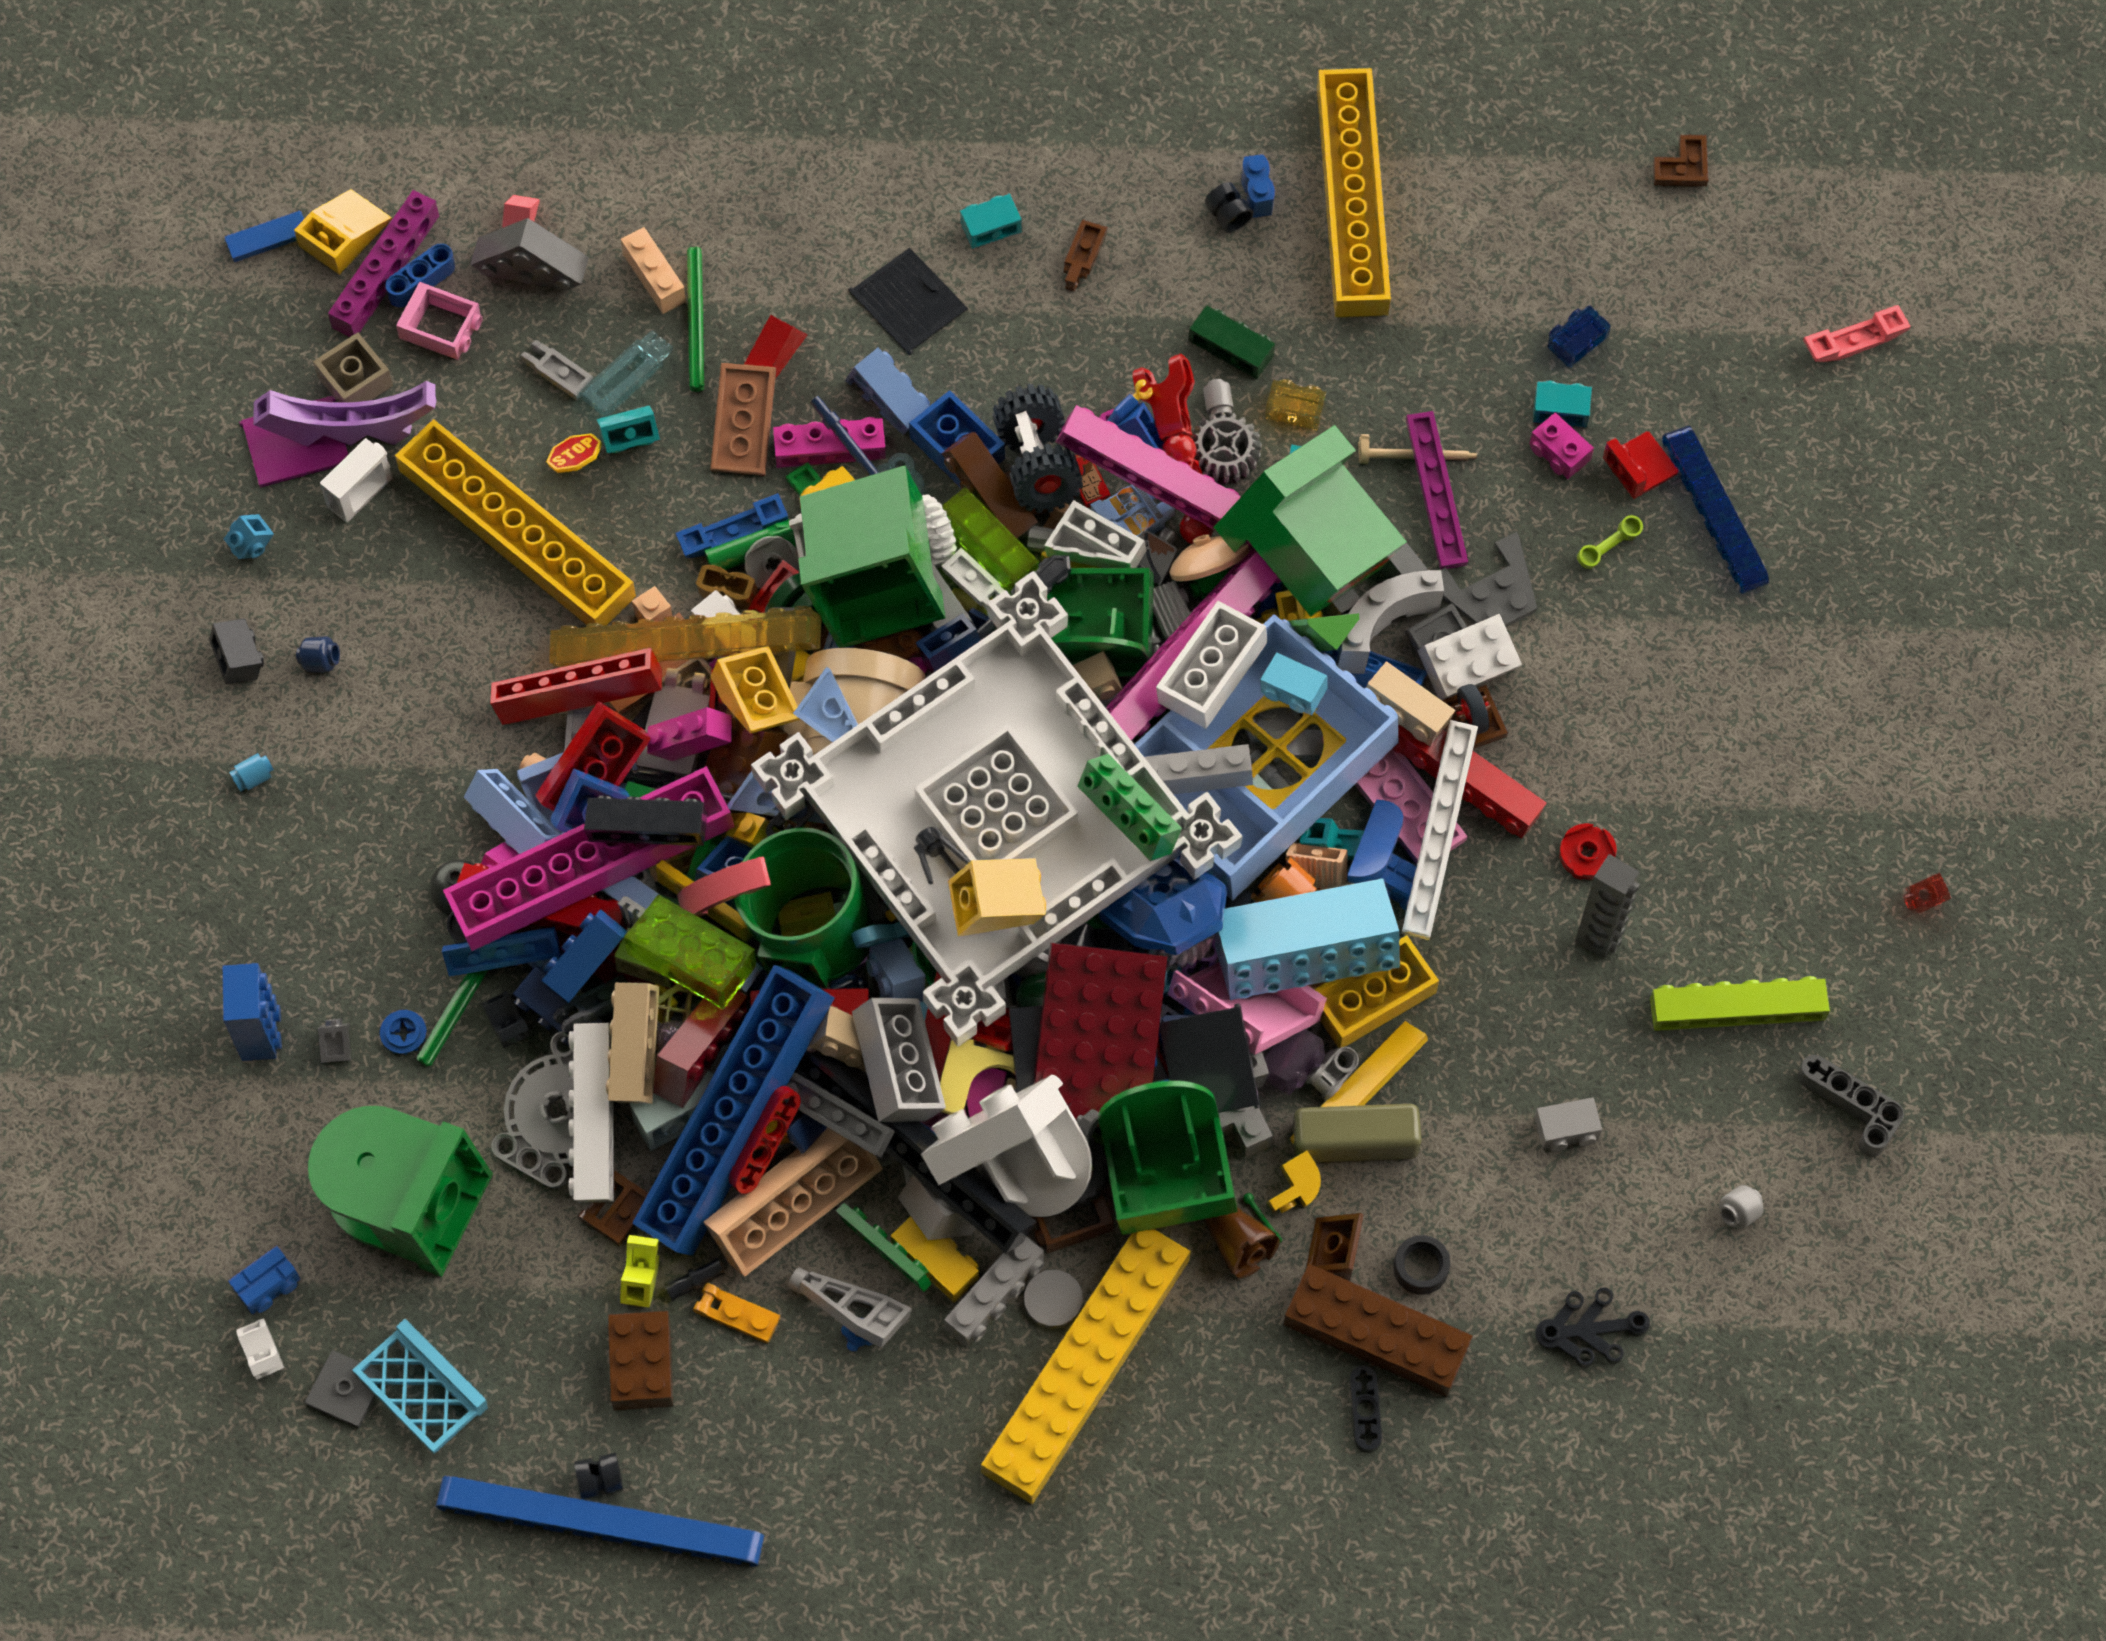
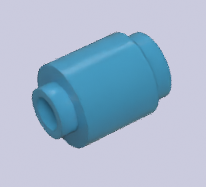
M257 753L235 765V769L229 773L241 792L246 788L249 791L272 778L269 772L274 769L266 755L260 757Z

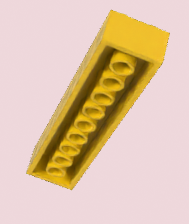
M1372 68L1319 70L1317 94L1335 317L1389 315L1391 294Z
M434 419L395 455L398 469L403 475L597 634L636 597L632 580Z
M1155 1229L1135 1232L1130 1235L982 1462L981 1473L1030 1504L1034 1503L1189 1263L1190 1250Z

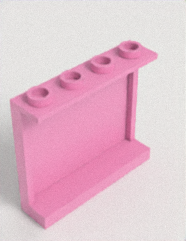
M1219 962L1189 977H1186L1178 970L1174 971L1168 992L1170 997L1196 1015L1234 1008V1004L1240 1003L1249 1049L1254 1055L1320 1022L1327 999L1307 985L1301 988L1296 987L1280 990L1275 993H1265L1244 999L1230 1000Z

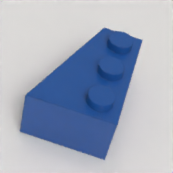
M601 909L595 916L589 913L579 925L583 929L577 937L572 934L561 947L565 952L558 959L553 956L543 968L547 974L542 981L567 1002H570L628 932Z

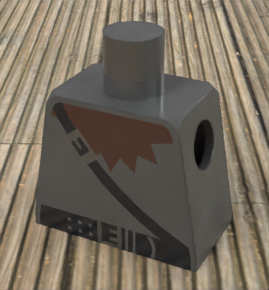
M1166 527L1162 529L1158 536L1149 531H1143L1138 537L1145 540L1146 553L1136 568H1150L1154 574V588L1166 584L1170 576L1169 570L1178 554V549L1172 545L1177 535Z

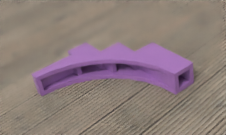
M425 381L413 389L394 396L370 401L342 403L310 401L269 390L254 401L253 425L305 446H309L324 435L350 446L366 435L395 445L411 434L412 423L435 409V384Z

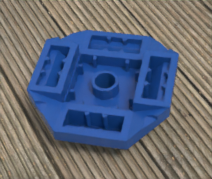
M1177 857L1100 911L1099 917L1100 920L1136 947L1164 950L1165 953L1178 955L1223 929L1227 896L1226 885L1208 871L1194 880L1181 864V858Z

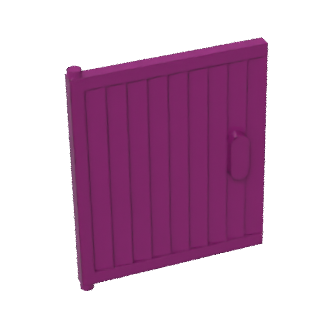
M329 396L314 401L333 403L336 400L334 397ZM254 417L243 419L239 422L240 427L243 426L260 488L335 468L348 456L345 443L325 435L309 446H305L253 425Z

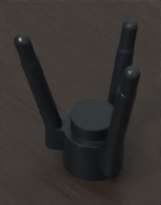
M928 827L922 830L915 838L917 845L913 849L919 856L924 874L930 885L934 881L925 855H929L931 858L940 855L955 874L960 869L945 852L944 845L964 863L968 864L971 861L944 837L938 828Z

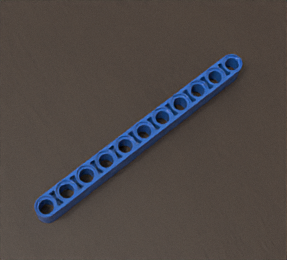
M444 1476L442 1478L436 1508L441 1511L451 1509L455 1510L457 1514L475 1517V1514L485 1515V1519L501 1522L507 1519L514 1521V1524L534 1527L535 1524L544 1526L543 1529L562 1533L564 1530L573 1531V1535L590 1538L596 1535L601 1536L602 1540L618 1543L629 1541L634 1546L651 1549L652 1546L662 1547V1551L682 1554V1551L690 1552L691 1556L706 1559L718 1557L723 1562L740 1565L741 1562L751 1563V1567H756L759 1564L764 1540L763 1534L752 1530L452 1476Z

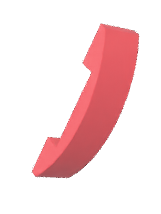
M1899 305L1876 312L1870 320L1832 333L1827 329L1804 337L1803 341L1815 362H1829L1850 357L1888 342L1908 331L1911 326Z
M758 857L724 868L682 889L677 894L683 922H689L708 913V909L737 896L752 894L770 886L764 857Z

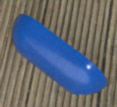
M1376 799L1347 875L1349 883L1356 884L1377 880L1386 871L1403 826V813L1394 803Z

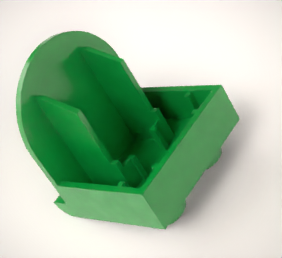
M1071 568L1068 579L1062 584L1052 587V591L1047 594V602L1055 597L1068 614V627L1051 639L1071 665L1104 651L1113 663L1117 677L1134 676L1152 656L1154 574L1151 569Z
M1185 1081L1154 1082L1121 1092L1102 1106L1098 1114V1123L1105 1147L1117 1221L1122 1235L1238 1212L1220 1115L1215 1097L1209 1089L1199 1084Z

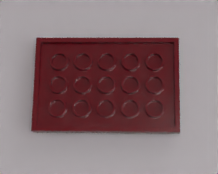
M1050 943L1033 1084L1051 1075L1057 1076L1063 1083L1058 1090L1075 1120L1079 1115L1084 1116L1091 1109L1099 1112L1107 1101L1121 1092L1140 1085L1153 1083L1168 956Z

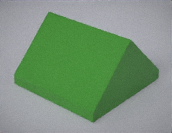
M1359 613L1288 622L1291 623L1295 632L1301 637H1308L1320 652L1337 650L1360 618Z

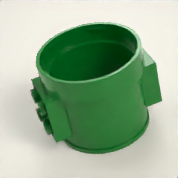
M787 829L770 835L751 849L742 862L764 857L771 885L752 894H742L734 898L738 913L753 937L761 943L757 957L768 975L773 966L777 965L791 970L817 987L827 988L828 982L849 974L862 963L869 953L870 947L856 948L851 935L859 929L874 925L871 921L863 892V882L859 867L846 846L834 834L818 829ZM818 887H837L850 892L839 913L821 928L799 936L787 937L771 934L774 921L781 909L800 893Z

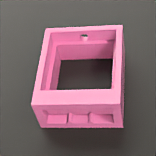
M419 282L396 327L400 339L458 360L462 352L465 353L469 349L470 337L474 330L477 331L480 328L483 317L478 303ZM429 304L467 317L453 343L416 329Z

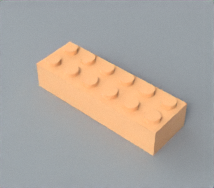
M827 1127L806 1152L801 1154L798 1149L764 1174L758 1186L752 1192L738 1194L703 1223L730 1265L745 1277L883 1168L874 1154Z

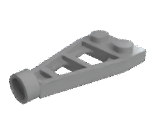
M800 1267L794 1271L788 1284L790 1290L798 1294H804L854 1334L881 1348L908 1320L912 1308L886 1295L818 1273H809ZM825 1290L844 1295V1297L838 1303H835L823 1293ZM853 1301L868 1304L874 1309L865 1319H861L851 1313L847 1307Z

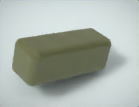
M1415 1104L1299 1108L1294 1113L1292 1129L1295 1157L1308 1150L1315 1163L1414 1159L1420 1151L1422 1142L1420 1111Z

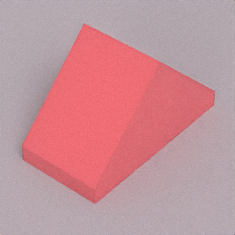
M513 195L504 204L502 228L526 218L534 221L540 200Z

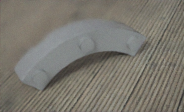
M1426 570L1399 575L1367 591L1349 612V614L1359 613L1360 619L1338 647L1336 666L1342 671L1346 670L1350 673L1364 674L1372 638L1389 626L1393 619L1405 614L1406 617L1438 612L1444 593L1441 570Z

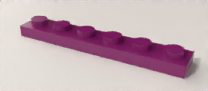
M1434 411L1409 414L1405 420L1439 568L1441 570L1445 567L1450 569L1467 566L1468 558Z

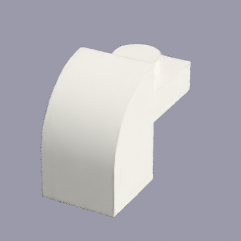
M264 1318L236 1330L249 1367L256 1380L284 1368Z

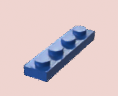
M555 927L505 935L474 951H471L468 942L447 945L442 948V955L449 977L552 959L553 956L558 958L562 954Z

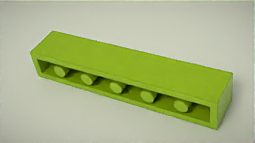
M1814 976L1803 977L1795 981L1777 978L1771 982L1762 983L1758 980H1747L1742 984H1731L1730 982L1723 981L1715 983L1713 986H1702L1700 983H1692L1680 988H1674L1672 985H1662L1657 987V989H1653L1650 997L1654 1031L1824 1021L1830 1012L1826 980L1817 979Z

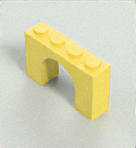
M972 1039L967 1040L959 1047L951 1040L940 1079V1086L946 1109L941 1111V1113L951 1115L961 1109L964 1110L971 1082L980 1072L990 1068H1002L1015 1075L1013 1056L1005 1054L1003 1050L987 1044L986 1048L974 1045L975 1040Z

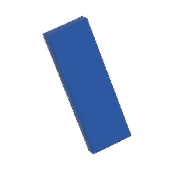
M301 210L225 236V241L233 261L237 262L297 241L294 229L304 220Z

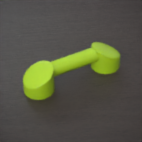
M1634 515L1625 517L1618 525L1617 532L1597 546L1586 545L1578 552L1577 559L1579 564L1586 569L1594 568L1599 563L1601 556L1623 540H1634L1643 530L1642 521Z

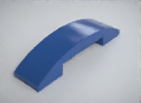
M777 493L754 502V508L703 527L700 523L677 532L676 536L685 557L705 556L704 550L787 520L789 517L779 494Z

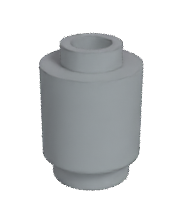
M1222 379L1209 381L1203 388L1207 414L1209 416L1213 414L1216 418H1220V414L1224 412L1226 417L1230 418L1234 410L1230 384Z

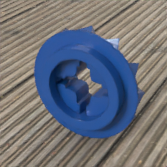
M399 1010L391 1013L384 1019L380 1028V1038L384 1047L394 1054L402 1053L407 1055L408 1052L418 1051L419 1046L425 1042L427 1029L420 1015L410 1010ZM403 1022L407 1031H412L407 1034L405 1042H403L400 1035H395L400 1032Z

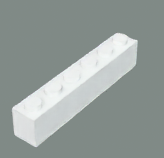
M609 1023L574 1024V1032H569V1047L574 1049V1061L569 1062V1077L574 1078V1090L569 1091V1106L574 1108V1119L569 1120V1135L574 1137V1148L569 1150V1164L574 1166V1178L569 1179V1194L574 1196V1201L578 1203L614 1202L613 1101H608L606 1082L610 1078L608 1052L612 1046Z

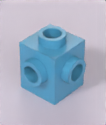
M259 514L239 516L232 523L224 541L238 559L257 558L263 554L266 545L274 533Z

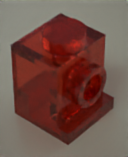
M1940 872L1905 887L1907 893L1903 895L1910 910L1915 909L1917 913H1922L1952 899ZM1922 889L1928 892L1926 900H1922L1919 896V892Z

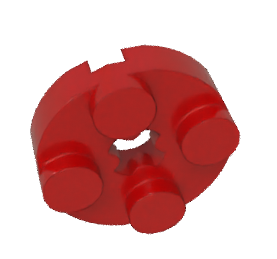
M1583 823L1573 826L1564 835L1560 844L1559 858L1566 871L1576 879L1593 880L1607 856L1610 854L1616 857V842L1613 836L1604 828L1601 830L1598 827H1593L1594 824ZM1584 846L1595 850L1592 857L1582 854Z

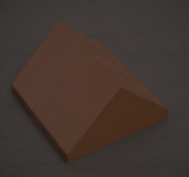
M1353 1213L1316 1217L1307 1266L1308 1264L1314 1265L1351 1281L1364 1215Z

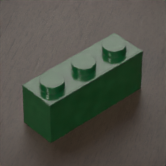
M1208 305L1204 307L1189 328V342L1255 379L1259 378L1274 356L1275 343L1264 334L1259 335L1250 330L1245 323L1236 322L1227 317L1220 309H1213Z

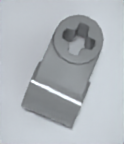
M1351 1047L1332 1049L1309 1071L1304 1081L1307 1084L1311 1083L1322 1094L1321 1098L1326 1101L1340 1089L1343 1082L1356 1069L1359 1062L1358 1054ZM1340 1053L1345 1057L1346 1060L1345 1066L1343 1068L1338 1064L1337 1061L1338 1055Z

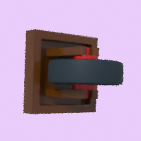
M1467 684L1458 688L1457 695L1442 700L1455 710L1451 720L1478 726L1473 749L1507 737V729L1487 685L1476 688L1473 684ZM1449 724L1444 729L1445 732L1448 731Z

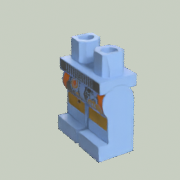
M1132 484L1104 501L1099 499L1091 504L1093 512L1136 536H1139L1143 531H1149L1152 534L1161 531L1165 527V522L1175 515V508L1164 502L1156 505L1153 501L1155 497Z

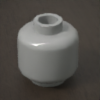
M1746 1185L1736 1187L1721 1198L1719 1212L1722 1220L1730 1227L1746 1228L1762 1216L1764 1210L1762 1196L1757 1190Z

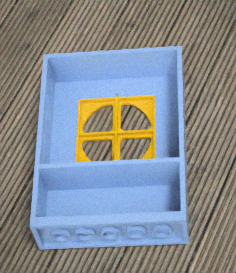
M1275 614L1263 624L1266 626L1267 644L1207 729L1171 710L1134 744L1144 757L1230 747L1238 731L1246 729L1268 748L1251 765L1253 778L1275 758L1282 759L1301 775L1302 779L1298 783L1282 789L1268 790L1248 785L1174 794L1188 813V805L1208 792L1221 808L1219 821L1223 823L1229 819L1243 836L1241 847L1222 860L1218 854L1214 855L1213 867L1208 870L1209 873L1226 885L1227 896L1231 900H1234L1398 744V715L1395 710L1389 705L1384 706L1380 703L1376 695L1369 688H1362L1356 683V679L1350 672L1342 671L1338 668L1335 661L1328 654L1320 653L1308 637H1301L1295 632L1290 622L1285 619L1281 620ZM1276 652L1327 675L1328 689L1314 713L1309 715L1303 712V717L1279 739L1271 737L1253 721V717L1263 711L1273 708H1290L1288 704L1279 700L1277 702L1272 701L1261 693L1260 679ZM1311 724H1316L1321 729L1324 739L1322 755L1314 768L1307 767L1287 750V746Z

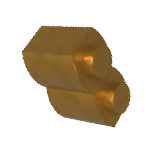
M703 565L696 582L698 591L703 598H707L717 590L723 597L727 595L734 602L736 608L741 610H747L758 593L755 580L749 575L740 572L728 573L723 568L715 565Z

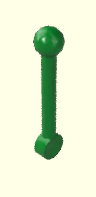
M1246 1193L1243 1196L1244 1203L1249 1204L1264 1226L1276 1233L1280 1243L1283 1242L1279 1233L1273 1229L1254 1202L1253 1194Z

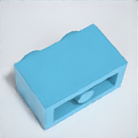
M1277 652L1260 679L1261 693L1265 697L1275 702L1279 700L1288 704L1292 710L1298 713L1305 712L1309 715L1314 713L1328 689L1327 675Z

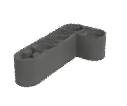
M1810 1055L1803 1060L1798 1072L1800 1083L1866 1123L1867 1127L1860 1138L1859 1147L1867 1156L1876 1157L1881 1155L1903 1120L1904 1110L1902 1106L1821 1056ZM1812 1068L1817 1071L1814 1073V1075L1809 1073V1071H1811ZM1825 1075H1826V1076H1828V1078H1827L1826 1082L1824 1083V1082H1822V1080L1824 1079V1077H1825ZM1838 1083L1842 1085L1844 1091L1835 1090L1831 1084ZM1863 1098L1867 1100L1870 1106H1861L1857 1099ZM1882 1114L1892 1115L1895 1121H1886ZM1868 1137H1876L1881 1144H1872L1869 1142Z

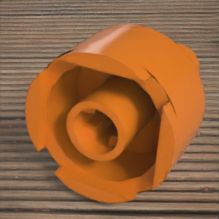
M1288 856L1285 858L1288 863L1284 867L1280 863L1275 866L1258 885V888L1261 890L1259 895L1257 896L1253 893L1251 899L1257 903L1315 892L1317 890L1313 886L1315 879L1293 858Z

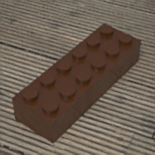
M1308 1264L1285 1314L1283 1324L1445 1397L1448 1396L1473 1338V1335L1311 1264Z

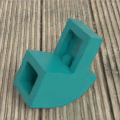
M1319 818L1301 835L1300 844L1348 850L1347 860H1353L1364 831L1339 829L1333 819Z

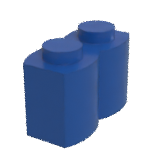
M1263 154L1247 156L1243 159L1242 187L1247 193V204L1254 212L1253 218L1269 216L1273 213L1275 189L1269 178L1270 167L1268 160Z

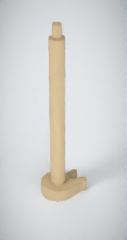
M1361 434V437H1359V464H1368L1369 458L1414 459L1412 449L1369 448V434ZM1443 450L1445 460L1468 461L1469 459H1477V453Z

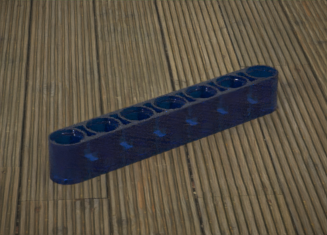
M1687 425L1663 434V446H1667L1670 452L1668 455L1676 468L1679 469L1682 475L1680 478L1687 492H1691L1693 496L1692 501L1699 515H1703L1705 519L1704 524L1710 536L1715 538L1717 542L1715 545L1722 559H1726L1729 565L1727 568L1734 582H1738L1741 588L1739 592L1744 594L1768 585L1769 576L1693 429Z

